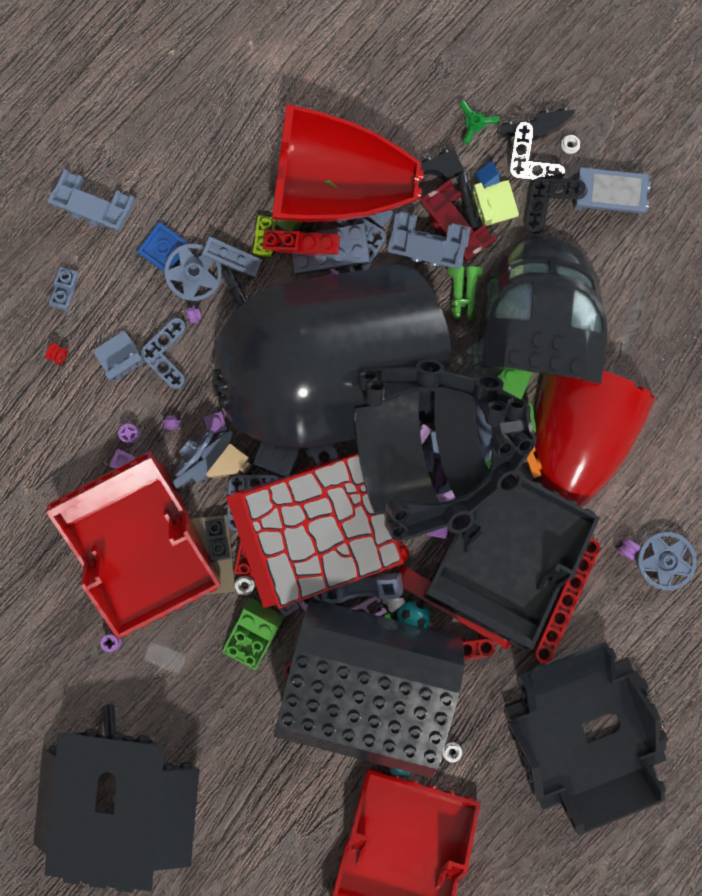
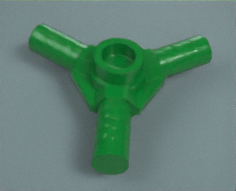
M465 100L459 104L466 114V128L468 129L462 141L464 144L469 145L474 133L483 129L485 125L499 124V116L485 117L483 114L472 111Z

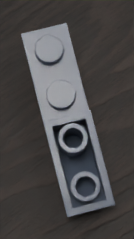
M225 430L217 436L218 440L214 443L210 441L202 451L201 456L203 460L198 459L191 464V469L187 472H184L181 476H175L176 480L172 482L175 487L180 489L192 479L198 484L208 477L206 473L227 446L232 444L234 433L231 430L229 432Z

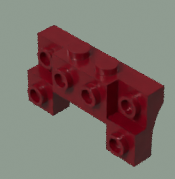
M448 180L438 189L420 200V204L431 217L432 227L437 232L440 231L444 237H447L448 226L452 223L470 227L452 204L462 194L460 191L457 192L451 180ZM485 224L475 232L472 228L470 229L468 246L465 248L463 257L465 262H468L496 241L497 238L491 236Z

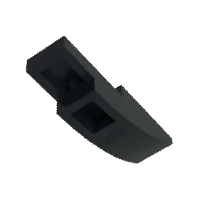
M561 108L554 112L543 110L536 114L534 121L526 120L533 127L532 141L546 137L562 128L572 119L575 113L574 109ZM505 122L500 125L497 131L498 139L514 137L517 123ZM523 125V128H519L522 132V138H517V140L528 141L524 137L525 132L529 131V129H527L526 125Z

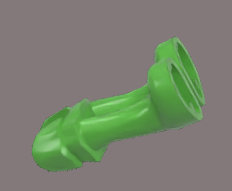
M464 266L459 269L447 267V274L453 278L454 283L453 301L451 302L454 320H460V307H467V321L473 320L477 310L475 309L477 304L475 302L477 278L482 275L483 268L466 267V299H462Z

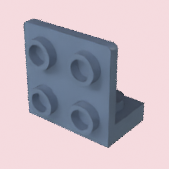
M122 331L93 350V353L106 371V377L113 383L145 363L125 331Z

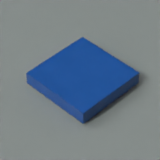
M159 222L137 253L165 273V264L170 254L178 247L189 243ZM179 253L172 259L169 269L174 268L180 260Z

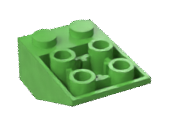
M251 598L222 652L256 670L285 616L269 607L264 608L262 603Z

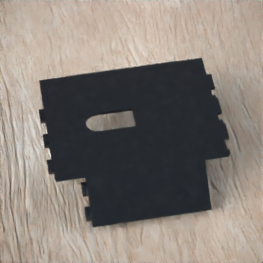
M606 641L519 674L522 698L504 705L509 718V725L507 726L512 740H515L518 750L517 754L522 767L525 769L532 794L535 793L536 800L540 802L542 810L561 804L577 836L665 801L666 787L663 781H659L656 777L657 774L653 767L666 761L664 751L666 750L668 737L665 731L659 727L660 715L656 706L650 703L647 696L648 684L645 678H641L639 673L633 670L628 657L615 662V659H617L616 653L613 648H609ZM607 714H614L618 717L620 724L617 731L587 742L582 724Z
M85 729L84 732H76L74 734L58 733L57 745H51L47 749H42L33 844L46 854L44 875L63 878L64 883L78 885L82 881V883L90 884V887L105 889L106 885L111 888H117L116 891L133 893V889L152 892L154 871L191 867L200 769L193 766L191 762H181L180 765L164 763L165 746L156 745L157 742L149 739L150 736L138 735L137 739H133V736L123 735L121 732H111V735H102L96 729ZM105 772L113 774L116 779L114 814L96 811L98 782L100 776Z

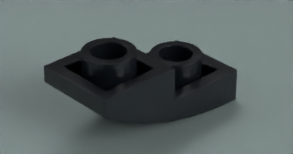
M224 518L205 521L211 561L231 559Z

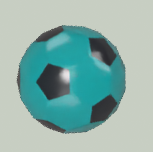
M416 600L408 601L400 606L396 615V621L428 628L431 622V615L427 606Z

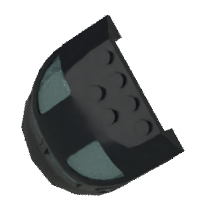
M551 235L523 238L511 244L495 259L486 280L478 339H482L485 336L481 367L496 370L506 368L581 379L580 382L601 384L607 344V320L601 297V287L593 265L577 246Z

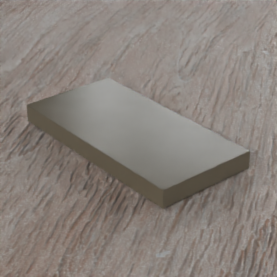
M227 515L191 519L209 556L210 551L205 521L224 518L231 559L213 562L220 576L221 586L216 591L205 595L236 591Z

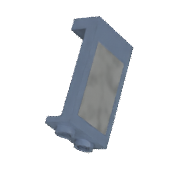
M580 168L577 172L576 180H582L586 184L588 192L584 198L574 199L573 210L581 211L582 208L637 213V216H642L649 207V200H647V193H649L651 182L648 181L649 174ZM578 186V189H575V192L578 193L579 190H582V188Z

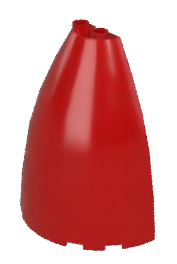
M286 104L272 220L296 222L345 221L372 216L420 200L421 188H418V181L422 182L423 170H420L421 162L399 146L356 123L319 111ZM325 181H331L336 187L330 186Z
M603 371L601 384L580 382L581 379L542 374L534 410L537 439L535 444L536 451L533 452L535 459H539L542 469L540 470L541 476L533 478V481L542 484L543 488L549 491L558 492L562 498L573 500L578 506L583 507L609 482L627 458L645 425L656 397L651 395V392L646 388L634 387V382Z

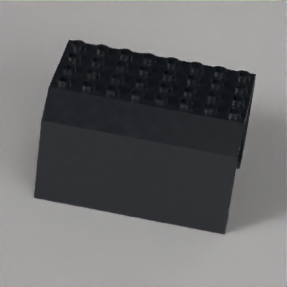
M310 598L296 644L274 737L433 778L440 765L461 691L465 668L463 638Z

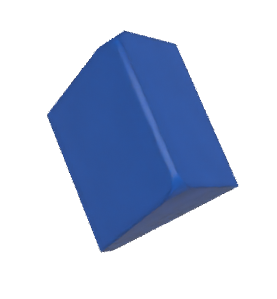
M493 161L475 173L478 183H482L483 188L499 183V172Z

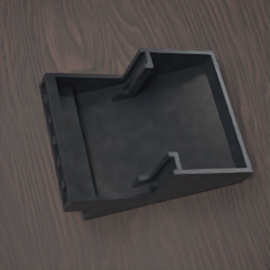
M523 475V482L516 491L509 494L496 493L473 512L474 522L468 530L453 535L429 580L431 582L423 597L529 652L533 650L561 586L574 578L600 517L595 515L594 511L578 506L573 500L562 498L558 492L549 491L543 488L542 484L530 481Z

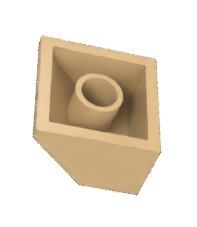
M229 444L206 475L211 478L240 475L241 473L245 474L251 467V459L235 446Z

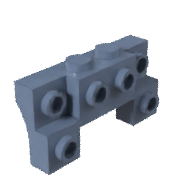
M64 169L58 184L51 192L47 202L52 206L67 211L70 214L69 216L75 220L80 221V219H84L87 221V224L98 228L99 225L120 233L126 218L131 214L136 199L133 196L123 195L120 191L116 190L110 204L106 200L81 191L80 188L84 181L83 177L73 175Z
M401 211L395 213L388 252L411 257L413 261L429 262L428 264L433 266L444 265L456 269L462 267L464 251L468 246L471 227L452 223L448 226L447 237L415 230L417 215Z

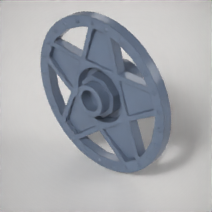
M186 244L175 249L168 257L165 264V279L171 291L178 297L188 301L203 300L217 290L222 278L221 264L215 261L218 270L216 279L208 272L214 260L203 255L195 258L189 251V248L203 251L205 246ZM179 253L181 265L169 269L172 259ZM170 280L183 282L184 294L175 289ZM199 286L211 289L204 295L194 297Z
M212 429L207 430L196 442L188 439L181 446L179 451L183 459L174 472L175 476H181L194 461L200 458L203 453L202 451L213 437L214 431Z
M672 532L657 533L649 537L640 548L638 554L639 571L645 581L655 588L661 590L681 588L691 580L696 570L697 559L694 548L687 539L679 534ZM670 536L679 539V541L668 546L660 537ZM651 543L654 555L643 560L644 552ZM687 548L691 555V566L682 559ZM645 571H656L659 584L652 581ZM675 574L687 576L680 583L670 586Z

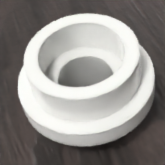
M567 135L561 142V148L567 154H574L580 148V140L574 135ZM567 143H572L573 147H568Z
M241 576L235 582V589L241 595H248L254 589V582L248 576ZM242 582L248 583L247 589L241 587Z
M455 742L447 743L444 747L443 756L449 762H457L462 756V749ZM455 749L456 753L454 755H450L449 750Z

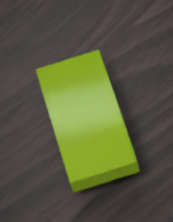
M258 215L253 256L272 258L273 251L263 250L265 230H276L277 220H272V217Z

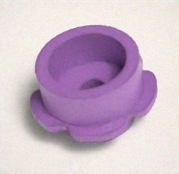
M192 305V308H187L186 310L189 323L198 324V320H201L199 308L195 309V306Z
M166 416V419L162 420L164 429L168 430L179 429L181 421L177 420L178 417Z

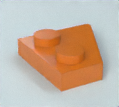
M535 447L525 462L529 475L533 478L541 476L540 470L542 469L539 459H535L533 453L536 451Z

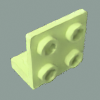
M508 180L483 188L482 183L474 185L472 193L482 226L484 224L488 226L519 216Z

